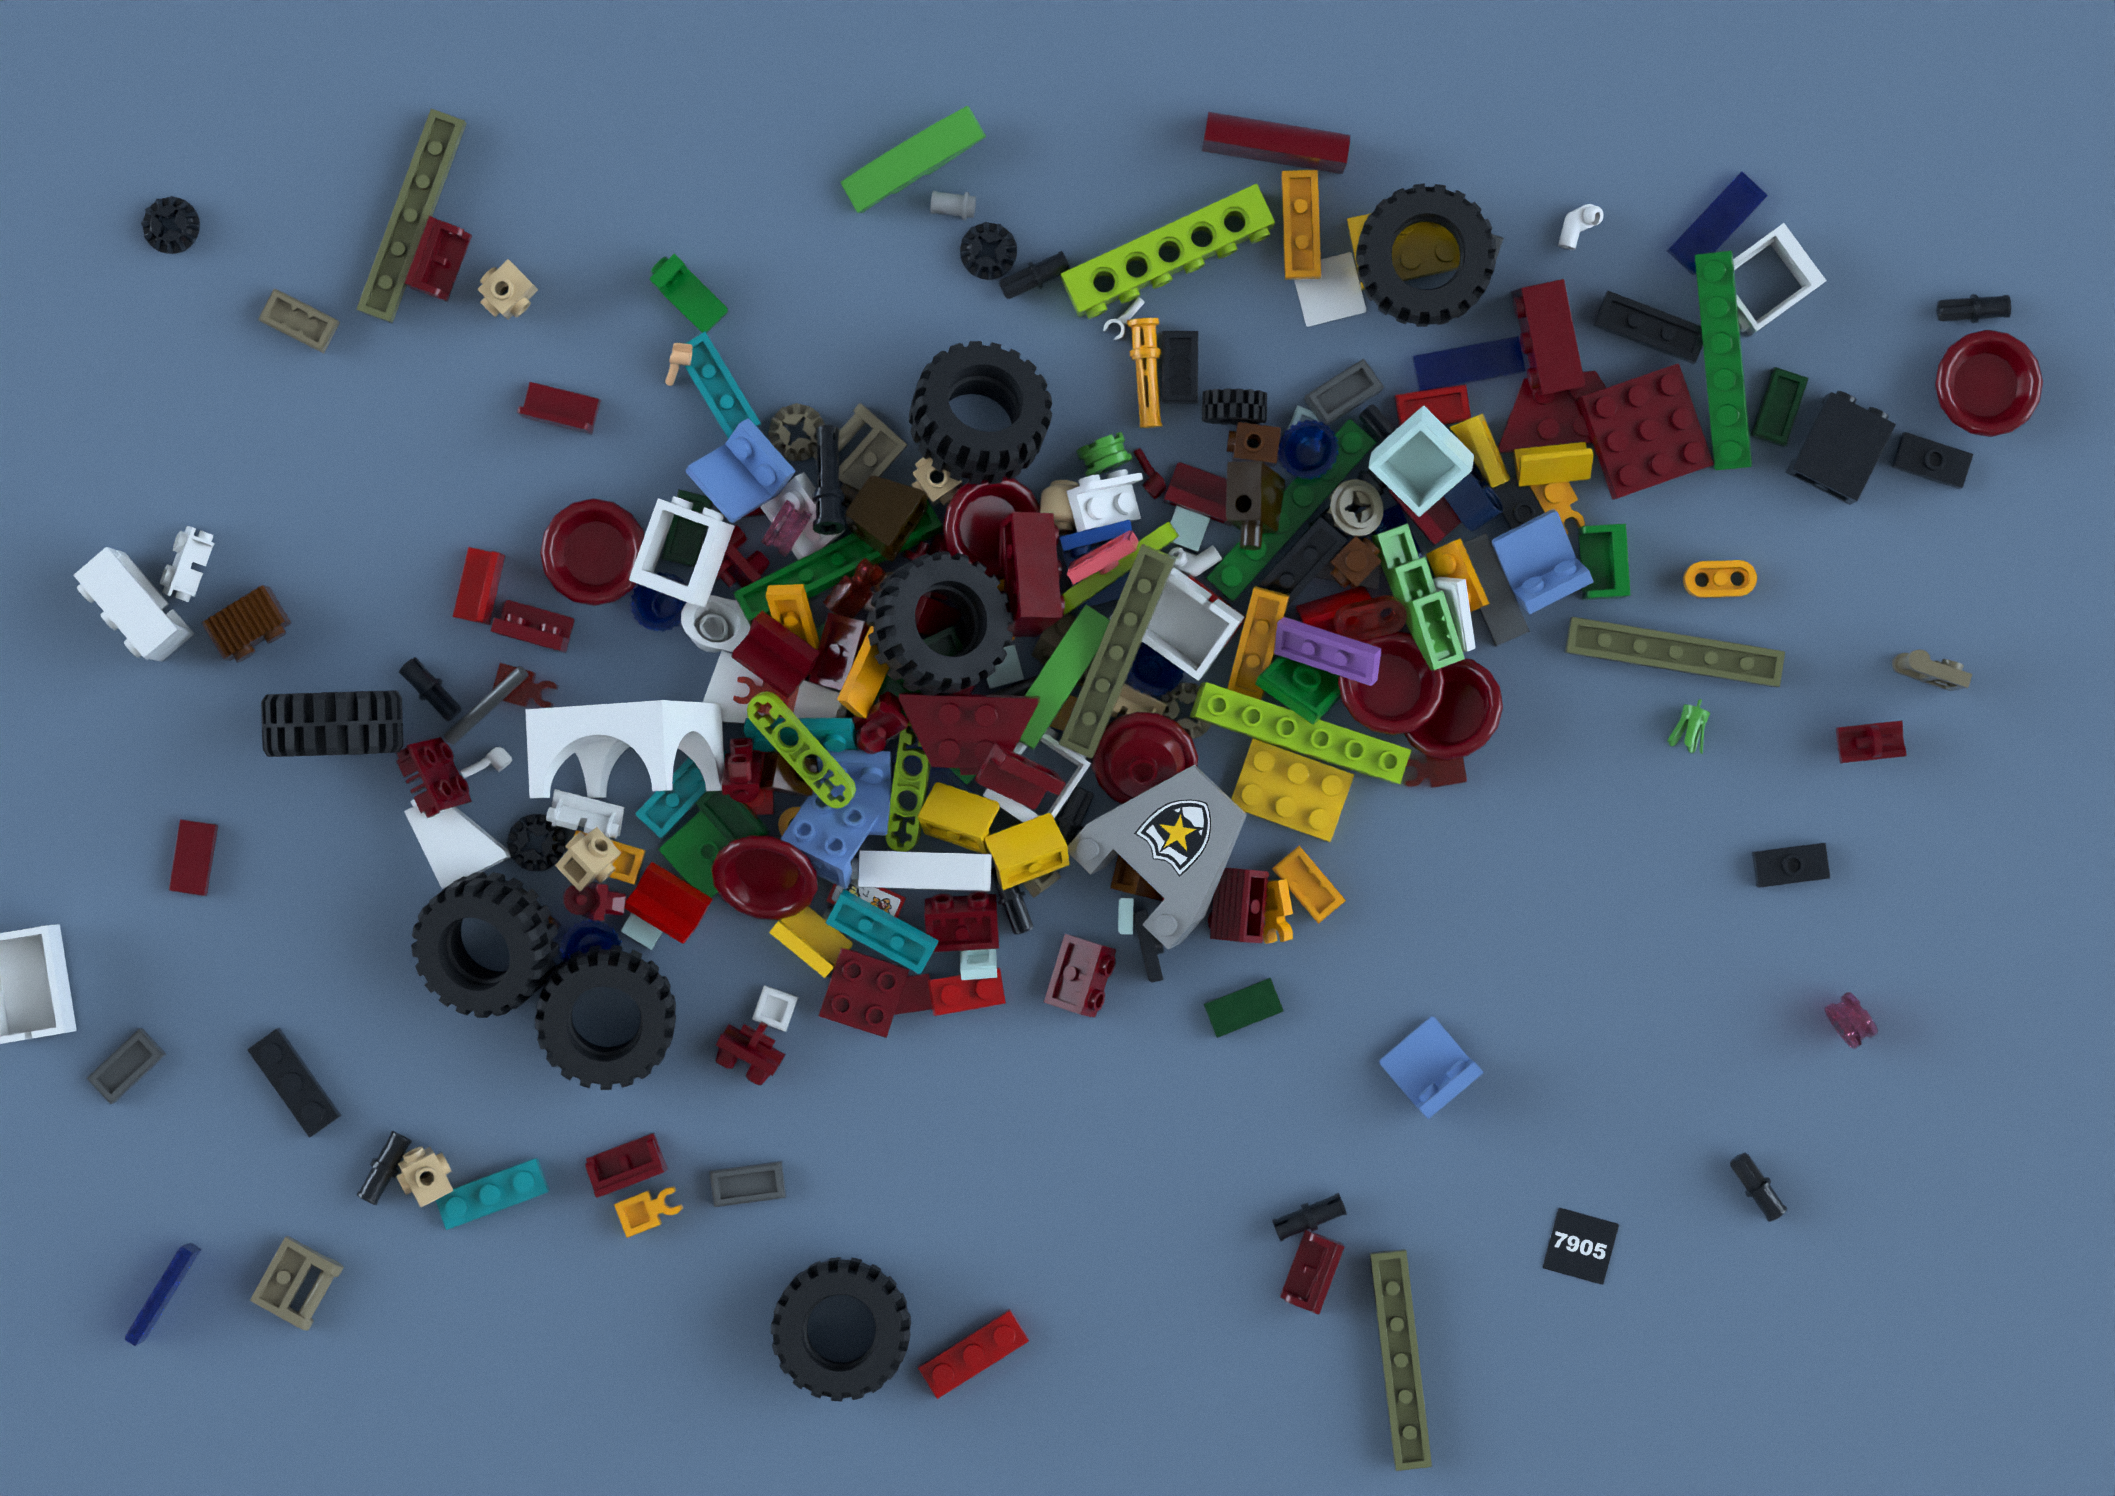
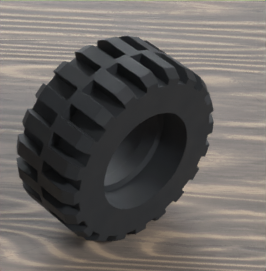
M1425 183L1415 184L1413 188L1407 190L1401 188L1393 192L1391 197L1383 199L1376 206L1372 214H1369L1361 231L1356 250L1357 274L1359 281L1363 283L1365 294L1370 301L1373 300L1379 306L1378 310L1383 314H1389L1397 318V322L1403 324L1407 322L1414 323L1416 327H1427L1429 324L1442 325L1448 323L1453 318H1459L1465 314L1483 295L1495 269L1496 239L1492 237V226L1489 220L1484 219L1480 213L1482 209L1475 201L1470 203L1466 200V194L1458 190L1455 192L1446 190V186L1435 184L1434 187H1425ZM1431 222L1446 228L1454 236L1459 246L1460 261L1458 269L1454 276L1440 287L1434 289L1412 287L1405 283L1394 269L1392 263L1394 241L1405 228L1415 223Z
M970 341L967 347H964L963 343H958L950 346L948 353L940 351L933 357L932 363H928L921 373L909 411V423L912 425L910 432L913 441L916 443L920 442L918 451L925 459L930 457L933 460L931 466L939 472H942L943 469L950 472V478L960 481L962 477L970 479L969 484L981 485L982 480H988L989 484L1001 483L1004 475L1007 479H1012L1020 474L1021 469H1026L1031 465L1036 454L1039 453L1051 423L1052 412L1050 408L1052 406L1051 394L1045 391L1048 384L1041 374H1035L1037 367L1030 360L1024 362L1019 358L1021 355L1019 352L1010 349L1009 352L1001 349V344L991 342L990 346L982 345V341ZM967 394L988 397L1003 407L1012 425L994 432L973 429L956 417L949 401Z
M948 551L917 557L894 570L893 574L887 576L879 585L881 590L872 597L870 604L872 607H875V610L868 613L867 625L873 626L874 632L869 634L868 638L870 646L877 645L879 654L875 655V658L879 665L884 663L890 668L887 672L888 676L894 681L902 678L905 680L903 687L912 692L921 689L923 695H937L939 693L948 695L978 684L979 681L993 674L995 666L1001 664L1007 655L1006 650L1003 648L1011 645L1013 633L1007 631L1009 625L1014 624L1013 613L1007 612L1005 604L1010 603L1006 592L1001 594L997 586L1001 582L994 574L988 577L984 573L986 566L979 561L969 564V557L967 555L957 553L951 556ZM926 592H935L947 597L957 606L962 614L965 624V639L962 650L955 656L948 657L933 651L924 643L918 633L915 611L919 598Z
M397 690L266 694L261 701L262 745L267 757L400 752L404 745L402 697Z
M484 872L473 873L468 878L463 876L454 881L429 900V903L422 908L418 915L419 922L413 927L412 937L417 939V941L411 945L412 956L418 957L419 963L415 965L419 976L424 975L426 978V988L430 993L435 991L440 995L439 1001L448 1007L453 1004L457 1006L456 1012L464 1015L474 1011V1016L477 1018H488L492 1013L498 1017L521 1006L545 984L546 978L552 974L556 965L553 959L558 955L559 949L558 942L553 941V938L558 934L556 924L550 923L548 920L551 912L547 905L541 906L536 899L539 895L533 889H530L528 892L522 888L523 882L514 877L506 881L505 875L493 872L489 876ZM463 918L484 920L493 925L502 934L510 954L508 971L487 969L470 957L461 937Z
M601 945L591 946L589 951L585 953L579 950L571 954L569 960L565 963L561 961L554 968L550 978H547L543 986L535 1016V1029L539 1032L537 1041L540 1049L547 1051L546 1060L552 1067L558 1065L562 1069L561 1075L569 1081L573 1076L580 1079V1086L590 1088L591 1083L601 1084V1090H612L613 1084L620 1083L622 1088L633 1085L635 1078L644 1079L651 1074L654 1065L659 1066L665 1057L667 1048L670 1047L676 1021L675 996L671 995V985L667 977L661 976L658 973L659 967L652 960L647 963L641 959L642 953L632 950L631 954L621 951L622 946L611 945V949H602ZM596 987H612L625 992L639 1007L640 1026L637 1033L628 1042L612 1047L598 1046L585 1040L577 1032L572 1022V1009L578 997L583 992Z
M841 1257L830 1258L826 1262H816L793 1278L776 1304L774 1318L771 1323L774 1355H778L781 1362L779 1366L784 1374L789 1373L794 1379L793 1384L800 1389L805 1387L810 1390V1395L821 1399V1396L831 1397V1401L842 1402L843 1398L852 1397V1400L863 1398L864 1394L871 1391L873 1393L883 1387V1384L888 1379L891 1380L901 1362H903L911 1336V1316L906 1306L907 1301L904 1294L900 1293L896 1287L897 1283L892 1277L884 1275L881 1272V1268L874 1264L870 1266L862 1263L861 1259L841 1260ZM831 1296H852L863 1302L873 1315L876 1328L874 1341L869 1350L856 1360L843 1363L828 1360L813 1348L809 1340L807 1331L809 1316L818 1303Z

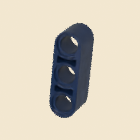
M1445 426L1449 431H1451L1455 435V433L1449 427ZM1474 461L1472 471L1444 495L1461 522L1470 531H1476L1504 510L1499 497Z

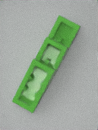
M965 106L884 153L840 183L857 213H863L890 194H897L922 176L932 174L986 138V135L970 107Z
M1400 525L1372 535L1374 545L1380 550L1378 557L1382 560L1380 563L1398 608L1430 670L1433 671L1465 659L1443 590L1436 591L1426 557H1418L1409 525Z
M1087 604L1081 610L1025 695L1040 696V702L1019 742L1032 750L1035 749L1094 660L1110 622L1108 618Z

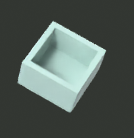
M1423 405L1371 452L1368 468L1420 517L1472 471L1474 454Z

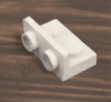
M1127 469L1106 474L1107 479L1104 480L1100 479L1099 474L1079 479L1080 486L1066 491L1077 532L1126 520L1134 522L1141 519L1132 484L1143 480L1142 473L1128 475Z
M804 472L795 476L786 484L777 497L760 506L771 523L774 521L773 526L798 560L830 545L843 533L823 535L814 532L813 521L816 519V504L812 502V494L816 488Z

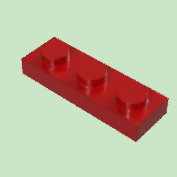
M1011 1309L926 1361L918 1369L938 1399L1029 1342V1338Z

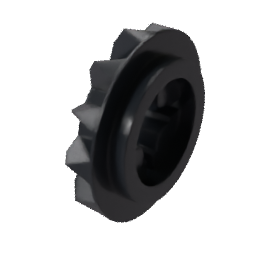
M170 196L156 199L155 203L145 208L146 213L141 225L144 238L154 249L166 254H176L187 250L196 241L200 231V220L194 207L186 200ZM175 215V223L182 230V233L168 230L165 234L163 232L165 226L159 220L160 216L171 219Z
M984 222L971 227L962 238L960 256L964 267L973 276L992 280L1004 276L1011 270L1017 257V245L1012 233L1001 224ZM982 238L989 245L1001 241L995 249L997 263L989 256L975 259L982 251L979 239Z
M532 814L520 818L510 829L507 845L511 858L521 868L529 871H544L553 867L561 859L565 850V836L560 826L554 827L552 822L546 821V815ZM528 829L536 837L549 834V837L545 838V841L541 844L542 852L545 856L538 853L536 849L523 851V848L527 847L526 845L530 842Z

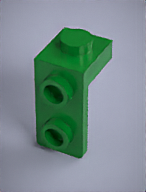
M675 253L669 259L664 256L651 269L653 273L649 278L651 283L701 333H708L728 313V308L687 268L685 263Z

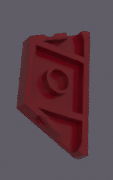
M1583 372L1584 387L1537 396L1536 389L1531 390L1528 378H1524L1507 420L1503 436L1498 444L1499 453H1514V449L1586 442V445L1593 444L1577 398L1606 388L1597 372Z
M901 692L899 694V701L931 767L981 769L995 743L1014 751L1040 702V696L944 695L941 693L937 695H923L922 693Z

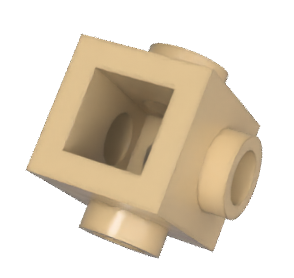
M509 259L498 269L493 267L487 271L480 280L482 285L477 289L484 296L480 303L494 317L501 313L507 320L512 316L517 318L523 314L531 304L529 299L538 291ZM509 289L505 295H502L505 290Z
M923 457L915 463L918 469L912 473L916 481L911 485L924 491L926 500L929 499L934 506L940 502L945 506L950 503L957 490L963 486V482L961 479L957 481L950 478L951 473L943 469L944 480L939 484L933 483L930 476L938 470L931 466L933 460L930 457L927 459Z
M596 827L586 836L582 832L574 836L565 846L568 851L555 866L580 892L595 879L599 883L606 880L616 870L612 864L620 856L621 852Z
M420 1146L403 1155L404 1160L398 1163L402 1173L396 1177L405 1195L412 1192L420 1207L454 1191L446 1177V1174L452 1171L442 1152L435 1155L431 1147L424 1149ZM428 1171L426 1175L420 1176L423 1172Z

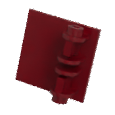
M442 737L409 744L406 746L407 748L396 753L399 758L396 760V763L403 777H408L417 771L419 772L405 780L406 784L422 778L423 783L411 789L410 792L414 794L425 788L427 789L413 797L420 813H425L427 819L439 814L442 810L472 802L469 796L468 784L459 775L453 762V752L448 744L443 741Z
M841 947L818 1016L887 1038L909 969Z

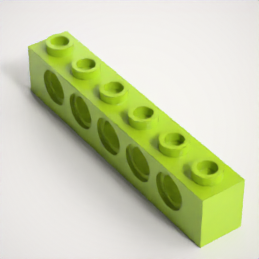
M1256 183L1061 273V280L1078 317L1080 318L1087 314L1088 319L1105 313L1108 310L1106 305L1114 301L1120 300V303L1124 304L1139 297L1140 289L1151 284L1153 289H1157L1170 283L1173 280L1171 275L1185 270V273L1189 274L1206 265L1204 260L1216 254L1218 259H1222L1235 253L1238 250L1236 245L1249 240L1251 244L1264 240L1271 235L1269 230L1273 229L1275 221ZM1230 216H1237L1243 221L1244 228L1239 232H1231L1224 225L1225 219ZM1197 231H1205L1210 235L1212 242L1206 247H1198L1192 242L1191 237ZM1165 246H1172L1179 252V258L1174 262H1165L1159 256L1160 249ZM1132 261H1140L1146 266L1147 271L1141 277H1132L1126 270L1127 265ZM1100 276H1108L1113 280L1114 287L1109 292H1100L1094 287V281Z
M1208 682L1200 684L1190 714L1191 718L1392 784H1401L1411 753V749L1320 719L1313 725L1292 710Z

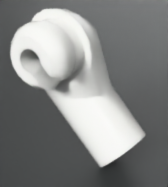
M1586 204L1569 212L1564 220L1558 246L1564 249L1575 250L1579 233L1602 222L1604 217L1602 209L1593 204Z
M1213 545L1198 555L1183 551V548L1175 547L1168 553V555L1177 558L1173 566L1184 575H1191L1193 577L1200 575L1222 560Z

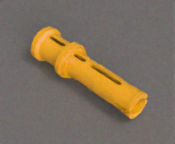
M1159 318L1127 320V326L1131 328L1133 346L1129 354L1132 357V361L1136 363L1139 428L1162 427L1157 359L1161 355V348L1157 347L1156 326L1159 325Z

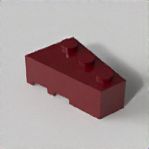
M1564 279L1511 291L1515 316L1518 319L1521 330L1520 343L1524 354H1527L1530 368L1527 369V377L1531 390L1536 389L1537 396L1584 387L1585 381Z
M1013 511L1000 522L998 568L1005 569L1004 591H1000V593L1006 592L1010 603L1005 604L1007 612L1013 613L1014 624L1009 625L1007 631L1012 632L1013 637H1037L1060 620L1064 613L1065 601L1063 595H1060L1059 586L1062 565L1060 560H1057L1056 549L1059 541V529L1054 524V513Z

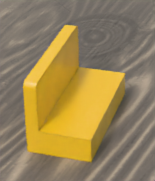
M1483 413L1449 427L1458 439L1474 454L1473 461L1492 488L1510 480Z
M1586 442L1514 449L1513 459L1518 485L1521 487L1588 480L1591 478L1593 451L1590 448L1587 449Z
M936 782L917 818L925 835L981 854H989L985 844V837L990 835L989 828L1000 806L997 801Z
M1051 813L985 837V844L989 853L992 854L997 879L1002 890L1070 865L1067 844Z
M809 906L795 916L781 919L769 932L824 978L828 977L833 971L841 947L849 950L853 946L851 940L837 929L826 924V920Z

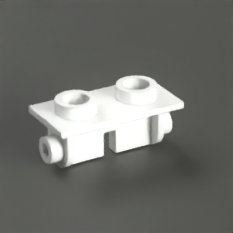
M190 526L186 527L185 532L179 531L173 545V551L177 552L172 566L166 565L160 580V585L164 586L162 593L171 596L174 589L177 591L175 598L189 602L191 596L195 597L203 575L201 572L190 569L192 562L206 567L215 544L211 542L214 535L200 530L198 537L194 536L196 528Z
M555 789L552 807L548 809L546 821L552 822L554 827L561 826L572 830H577L578 826L584 827V833H589L598 827L606 837L616 839L621 833L625 807Z

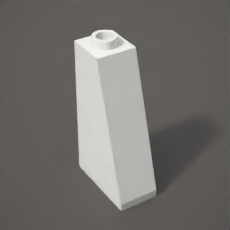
M723 650L703 703L721 704L722 723L745 724V719L749 718L747 715L748 703L755 695L765 691L776 694L797 718H845L848 711L837 700L840 693L805 680L790 697H785L731 657V653ZM758 701L761 706L758 713L761 716L764 714L770 715L771 704L767 702L762 705Z
M860 850L859 858L852 859L851 879L858 880V887L988 892L991 886L992 854Z

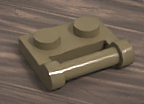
M859 403L853 410L855 414L839 431L838 450L840 452L865 423L872 428L871 432L839 466V481L842 484L847 483L861 490L870 476L880 477L908 445L865 406ZM817 451L812 456L816 461Z
M1921 649L1911 651L1910 653L1898 654L1892 660V667L1898 674L1948 691L1968 688L1973 675L1962 671L1964 665L1948 659H1942V662L1932 661L1930 655Z
M286 1236L250 1301L292 1325L309 1331L314 1322L312 1319L313 1314L334 1277H339L344 1266L292 1237ZM313 1265L322 1271L300 1310L296 1311L290 1305Z

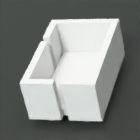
M105 547L73 575L80 583L77 586L78 591L90 603L97 602L103 610L100 614L102 619L114 631L118 628L127 638L124 641L125 646L137 658L143 656L146 660L151 659L162 662L195 634L174 609L170 610L167 614L162 611L169 603L125 552Z
M1173 567L1142 642L1199 681L1244 619V616L1220 599L1213 603L1210 602L1209 598L1212 595L1210 592Z
M60 924L0 933V1044L77 1031Z

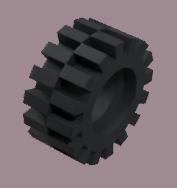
M1237 388L1205 390L1202 392V421L1221 425H1237L1238 422L1249 424L1266 423L1267 392Z

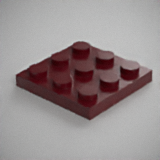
M1679 363L1577 398L1612 500L1714 465Z

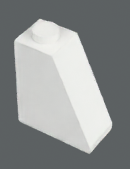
M413 799L410 801L413 807L404 811L442 889H445L463 876L468 878L473 873L483 872L511 858L510 852L506 847L457 807L442 810L439 814L427 819L425 813H420Z

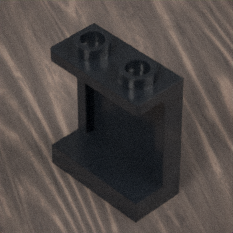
M1837 391L1836 394L1830 392L1824 396L1821 402L1823 406L1797 457L1791 461L1786 473L1850 505L1858 501L1896 424L1888 420L1889 415L1874 407H1869L1867 410L1855 404L1857 401L1855 397L1845 392Z

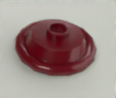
M1992 330L1966 334L1952 344L1938 364L1935 382L1940 407L1951 422L1970 434L1987 437L2011 433L2027 422L2040 402L2043 385L2038 360L2028 346L2009 333Z
M1004 476L1002 482L996 484H989L988 480H982L981 485L966 483L957 490L946 509L943 531L947 550L951 556L957 553L967 555L969 557V564L979 561L986 566L984 573L988 577L994 574L998 580L1005 579V569L998 568L1000 522L1013 511L1040 513L1038 501L1031 490L1015 478L1007 479Z
M595 498L574 502L558 512L544 531L540 550L544 574L557 592L575 603L597 606L615 602L633 590L637 584L630 581L629 578L645 536L644 531L632 513L615 502Z
M1385 630L1370 633L1360 639V642L1381 648L1378 680L1372 686L1342 676L1338 677L1342 703L1354 720L1371 731L1389 735L1415 731L1430 721L1443 699L1445 679L1442 668L1430 670L1410 633Z
M1465 658L1442 667L1445 686L1441 705L1430 721L1415 731L1403 733L1412 747L1428 757L1451 760L1469 756L1486 745L1499 726L1503 710L1500 686L1488 669L1472 659Z
M1138 711L1117 717L1106 726L1096 753L1092 758L1091 766L1098 785L1112 800L1124 804L1193 765L1198 767V754L1192 737L1178 722L1159 713Z
M750 835L732 840L718 851L711 867L713 885L723 901L738 912L757 919L780 920L795 916L811 904L818 890L817 873L807 855L791 843L772 836Z

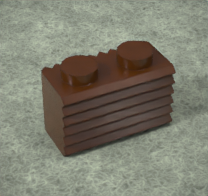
M261 585L201 623L223 659L229 661L235 659L238 663L252 656L256 652L253 647L260 642L266 640L269 644L286 634L284 628L290 625L291 621L270 587Z

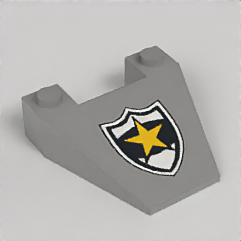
M1193 765L1087 823L1067 846L1068 853L1090 875L1106 868L1117 854L1165 898L1142 925L1169 950L1182 943L1205 917L1247 814L1196 765Z

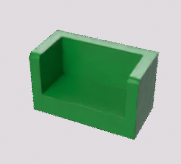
M1626 524L1592 525L1579 528L1580 562L1590 571L1594 581L1581 588L1582 600L1617 599L1631 596Z

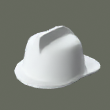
M710 595L706 608L687 602L681 612V624L685 633L698 648L706 652L716 653L722 650L733 652L748 635L751 628L736 600Z

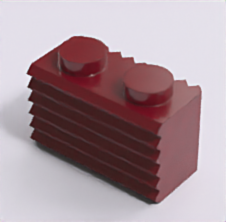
M1236 868L1224 869L1213 896L1212 912L1208 917L1210 939L1247 943H1262L1264 941L1262 936L1265 926L1263 921L1266 919L1264 914L1266 912L1265 906L1267 905L1265 900L1268 897L1266 894L1268 890L1266 885L1269 883L1267 880L1269 876L1268 871Z

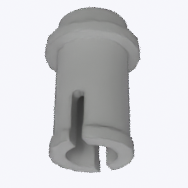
M932 192L931 214L962 216V220H967V217L974 218L976 196H970L969 192H965L964 195Z

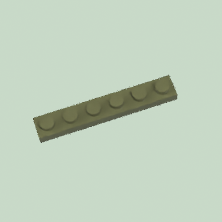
M432 108L430 109L356 309L359 312L393 324L407 286L404 282L429 216L432 217L467 124L465 120Z
M1141 545L1059 745L1091 759L1094 757L1177 558L1148 545Z
M1570 617L1565 653L1776 688L1780 687L1785 651L1577 617Z
M1406 1249L1369 1253L1395 1470L1402 1471L1432 1467Z

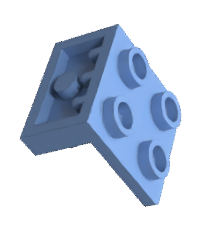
M749 418L738 424L723 446L693 462L685 470L689 477L731 523L777 497L796 472Z
M1551 509L1492 540V545L1514 597L1529 615L1594 582L1590 571L1576 558L1559 513L1555 509Z
M827 750L853 779L856 792L852 800L878 812L879 818L868 835L885 836L888 832L893 782V766L890 751L868 754L863 750H844L841 752ZM817 756L818 770L820 772L823 768V762ZM829 770L827 774L820 779V783L823 784L826 780H828L832 784V782L828 778L834 773L831 770ZM842 784L839 786L833 785V791L842 794L845 790Z
M833 790L831 791V794H832L834 797H836V796H838V795L843 796L842 794H840V793H838V792H835V791H833ZM813 791L812 796H808L780 840L791 843L807 855L818 876L847 889L852 881L850 862L878 820V812L854 800H851L842 808L835 809L826 805Z
M1433 1016L1424 1021L1379 1060V1064L1427 1119H1430L1484 1073Z

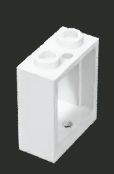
M1785 223L1733 259L1735 271L1771 245L1802 287L1757 321L1737 295L1740 331H1746L1749 336L1826 282V279Z
M673 496L672 501L668 502L658 498L629 580L685 602L706 608L735 526L723 522L724 515L704 507L702 514L693 511L694 503ZM674 514L709 526L689 585L654 573Z
M1049 727L1040 741L1078 766L1048 811L1055 819L1091 763L1085 760L1086 756L1059 745V742L1055 740L1059 733ZM1018 742L1014 752L1022 755L1027 746ZM988 788L983 794L984 797L997 801L1002 809L1022 822L1039 817V815L1024 805Z

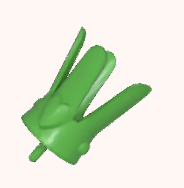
M1702 699L1698 700L1697 706L1683 705L1681 718L1667 740L1670 746L1677 744L1687 728L1684 743L1688 747V751L1691 754L1696 751L1700 737V753L1703 754L1704 729L1711 713L1700 708Z

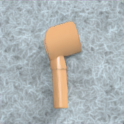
M673 344L672 354L669 359L670 369L665 380L668 386L674 384L680 365L690 366L693 350L692 344Z

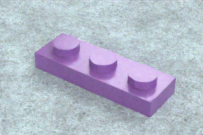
M1286 617L1277 622L1274 654L1372 686L1378 680L1381 648Z

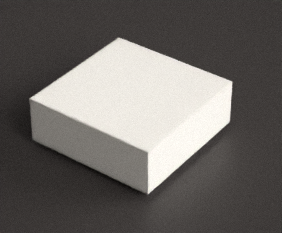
M764 985L752 1020L760 1023L763 1021L768 1026L786 1032L799 997Z

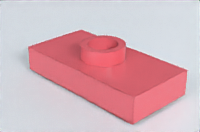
M1133 530L1121 534L1072 561L1067 572L1068 577L1074 585L1098 571L1100 575L1108 573L1119 565L1118 560L1136 551L1139 540Z

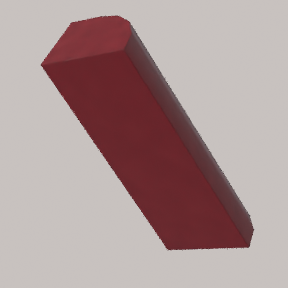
M1208 112L1202 151L1343 174L1348 160L1351 135Z

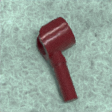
M1139 448L1133 453L1149 477L1142 484V487L1150 496L1156 499L1166 490V483L1163 477L1151 466L1142 449Z

